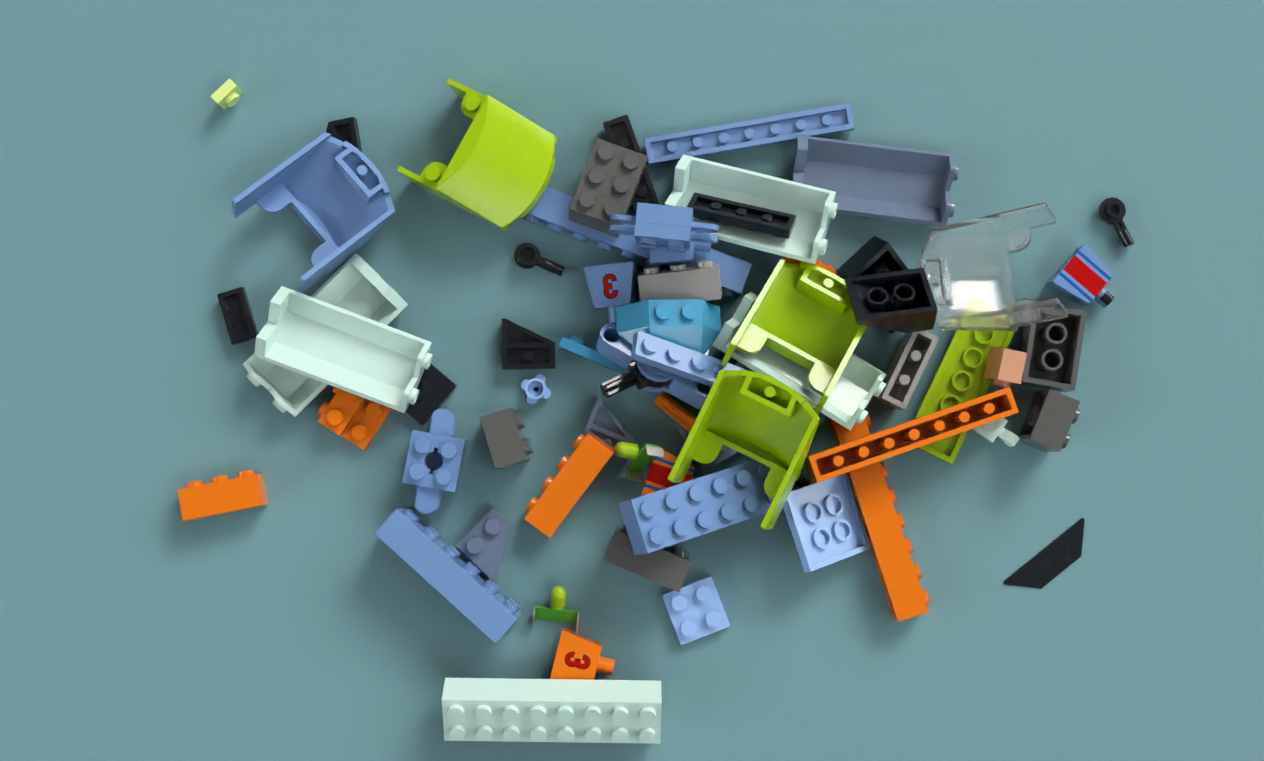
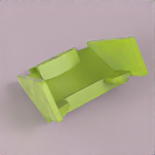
M448 78L446 84L458 97L463 99L461 103L463 114L473 120L448 166L440 162H431L423 169L420 176L401 166L396 171L418 187L506 231L511 228L509 225L520 217H525L543 194L555 165L554 154L557 139L550 132L493 97L485 96Z
M780 259L731 341L720 365L726 367L736 349L746 354H756L763 345L810 370L807 378L808 385L814 392L822 396L815 408V412L818 415L833 391L867 326L856 323L844 279L816 265L801 262L800 265L785 263L786 259Z
M721 370L710 389L667 480L674 483H682L693 460L703 464L712 463L719 456L723 445H726L771 468L764 482V491L773 501L760 527L765 530L773 529L795 481L800 476L820 418L812 406L800 394L772 377L748 370Z

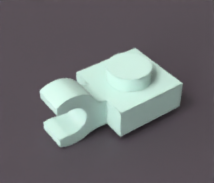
M1004 418L972 429L990 443H993L997 437L1009 447H1014L1020 439L1017 435L1004 428L1008 422Z

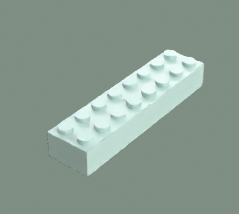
M445 678L442 694L444 741L660 744L661 681Z

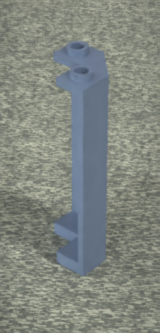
M803 135L797 136L792 165V181L836 192L834 203H838L836 214L946 227L948 218L953 217L955 202L951 201L950 189L952 181H957L959 174V165H955L954 154Z

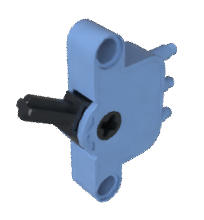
M606 324L601 328L596 343L597 352L627 370L625 373L601 383L600 389L603 396L609 398L636 385L638 390L645 389L650 392L666 391L695 408H702L711 387L630 359L632 346L624 338L622 339L617 335L616 324ZM709 347L703 354L708 355Z

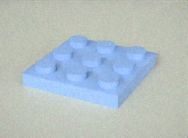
M847 473L790 492L783 508L805 573L872 548Z

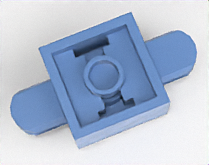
M638 202L636 216L610 215L611 222L635 225V227L610 225L609 232L633 235L636 244H641L640 248L656 250L657 246L668 247V251L682 253L684 249H690L691 241L718 243V236L692 232H719V225L693 222V208Z
M438 409L432 413L428 432L412 430L402 482L417 485L414 506L423 514H430L438 510L443 490L449 492L459 491L469 440L454 438L457 419L455 414L447 409Z

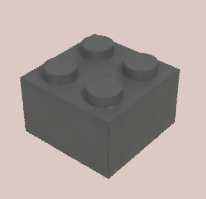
M1051 389L1036 391L1019 431L1018 437L1020 439L1018 441L1044 452H1060L1061 448L1064 449L1069 442L1070 434H1068L1071 423L1074 424L1079 417L1080 409H1078L1080 401Z
M508 408L480 417L495 469H502L530 460L529 454H532L533 450L529 438H524L521 429L525 428L521 413L516 412L513 408Z

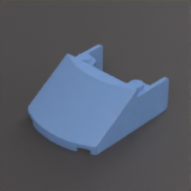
M327 132L321 134L232 199V214L235 218L256 203L262 210L270 214L278 213L289 205L323 243L312 253L311 264L313 268L300 277L299 290L301 293L307 291L340 264L343 266L395 214V207L393 206L388 185L375 165L352 144L331 137V134Z

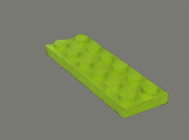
M970 299L913 419L986 394L992 379L984 378L990 346L1008 348L1020 321L981 302ZM968 430L921 446L918 449L949 464H953Z

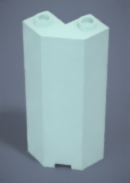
M683 155L675 167L673 191L665 202V205L687 207L695 192L796 215L795 226L789 239L778 238L760 232H751L734 226H725L708 220H699L693 217V221L719 225V232L717 233L697 231L696 233L718 236V240L811 264H816L819 255L825 254L828 240L825 237L830 219H835L838 209V203H834L836 195L834 191Z
M357 253L311 296L388 325L408 305ZM254 354L243 363L248 371L246 377L257 387L260 384L263 385L274 397L275 400L272 403L282 413L288 411L294 417L328 385L254 357Z
M284 286L280 287L270 301L268 322L256 337L254 357L405 413L409 404H415L419 395L417 387L424 369H428L431 364L433 354L429 353L432 344L430 341Z
M749 292L743 297L733 317L725 322L713 343L714 347L726 353L731 341L758 297L756 294ZM764 345L756 354H746L736 349L732 355V358L753 371L786 384L800 394L813 408H816L822 396L814 392L808 385L807 378L810 370ZM852 353L820 412L850 431L855 424L860 426L869 413L865 410L866 406L873 396L879 397L885 388L886 383L882 381L887 374Z

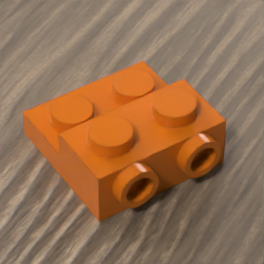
M334 387L332 392L335 396L330 403L325 401L320 407L317 414L321 417L318 422L366 451L393 409Z

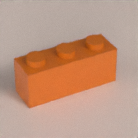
M254 470L237 472V478L228 479L227 475L212 477V483L203 485L201 480L185 483L186 488L177 490L183 521L268 505L263 474H254Z

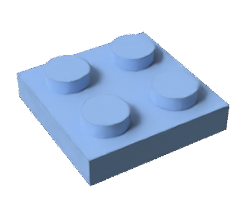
M711 575L682 586L680 592L671 590L662 594L681 645L730 627Z

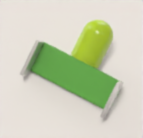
M618 442L614 447V452L618 457L632 459V462L626 468L627 480L644 483V475L641 473L653 457L664 458L663 448L659 445L646 443L640 452L638 445L634 443Z
M555 586L551 590L550 607L534 606L532 628L534 627L535 619L576 623V633L578 632L580 611L563 609L566 605V590L562 586Z

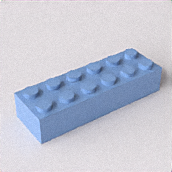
M751 460L620 502L619 507L634 555L648 554L767 513L773 499L766 495L764 482L771 468L756 460Z
M405 507L396 509L374 534L487 637L496 643L521 615L518 611L520 606L510 597L505 599L498 593L500 588L492 580L488 579L485 581L478 574L481 572L479 568L470 561L465 563L459 557L461 552L451 543L445 545L439 539L441 534L431 525L428 527L420 522L422 517L411 507L409 509Z

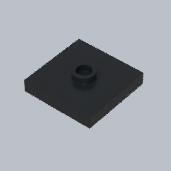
M430 364L428 369H424L417 387L419 395L415 404H409L405 412L424 426L431 418L432 413L443 404L457 385Z

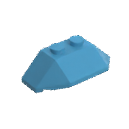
M701 299L644 300L615 308L616 333L631 346L634 334L639 330L703 354L721 331L720 307Z

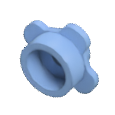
M538 374L530 380L525 379L521 383V388L525 390L527 394L526 401L529 404H535L537 400L542 398L548 399L551 396V390L547 388L545 384L546 378L542 374ZM534 387H538L539 390L535 392Z

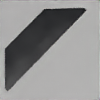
M1081 518L1003 581L1004 584L1042 589L1081 557L1085 520Z

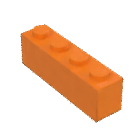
M591 431L586 436L582 433L572 445L576 450L571 457L565 454L556 466L560 470L555 478L551 476L547 478L541 486L544 493L539 499L534 496L525 508L529 513L524 519L549 538L614 453L613 447Z

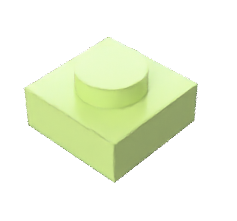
M229 78L211 97L225 110L227 107L234 106L240 100V95L244 92Z

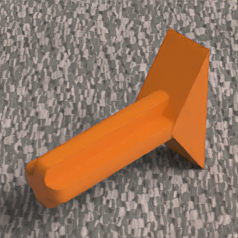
M666 393L659 394L654 401L655 405L688 430L689 435L697 418Z

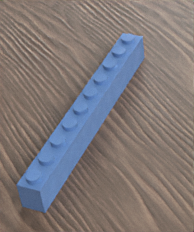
M546 187L535 206L522 218L524 221L537 225L538 221L547 224V229L555 233L561 234L562 230L572 234L571 238L579 242L586 243L587 240L597 243L596 247L601 250L610 252L611 249L621 252L620 256L625 259L635 261L638 258L646 261L645 266H650V250L640 248L641 244H636L633 235L620 234L619 238L569 220V210L574 197ZM711 248L710 252L694 251L693 263L686 264V267L697 266L696 262L702 260H712L713 264L719 263L723 295L734 298V295L740 296L752 266L751 263ZM670 265L659 266V268L670 269Z

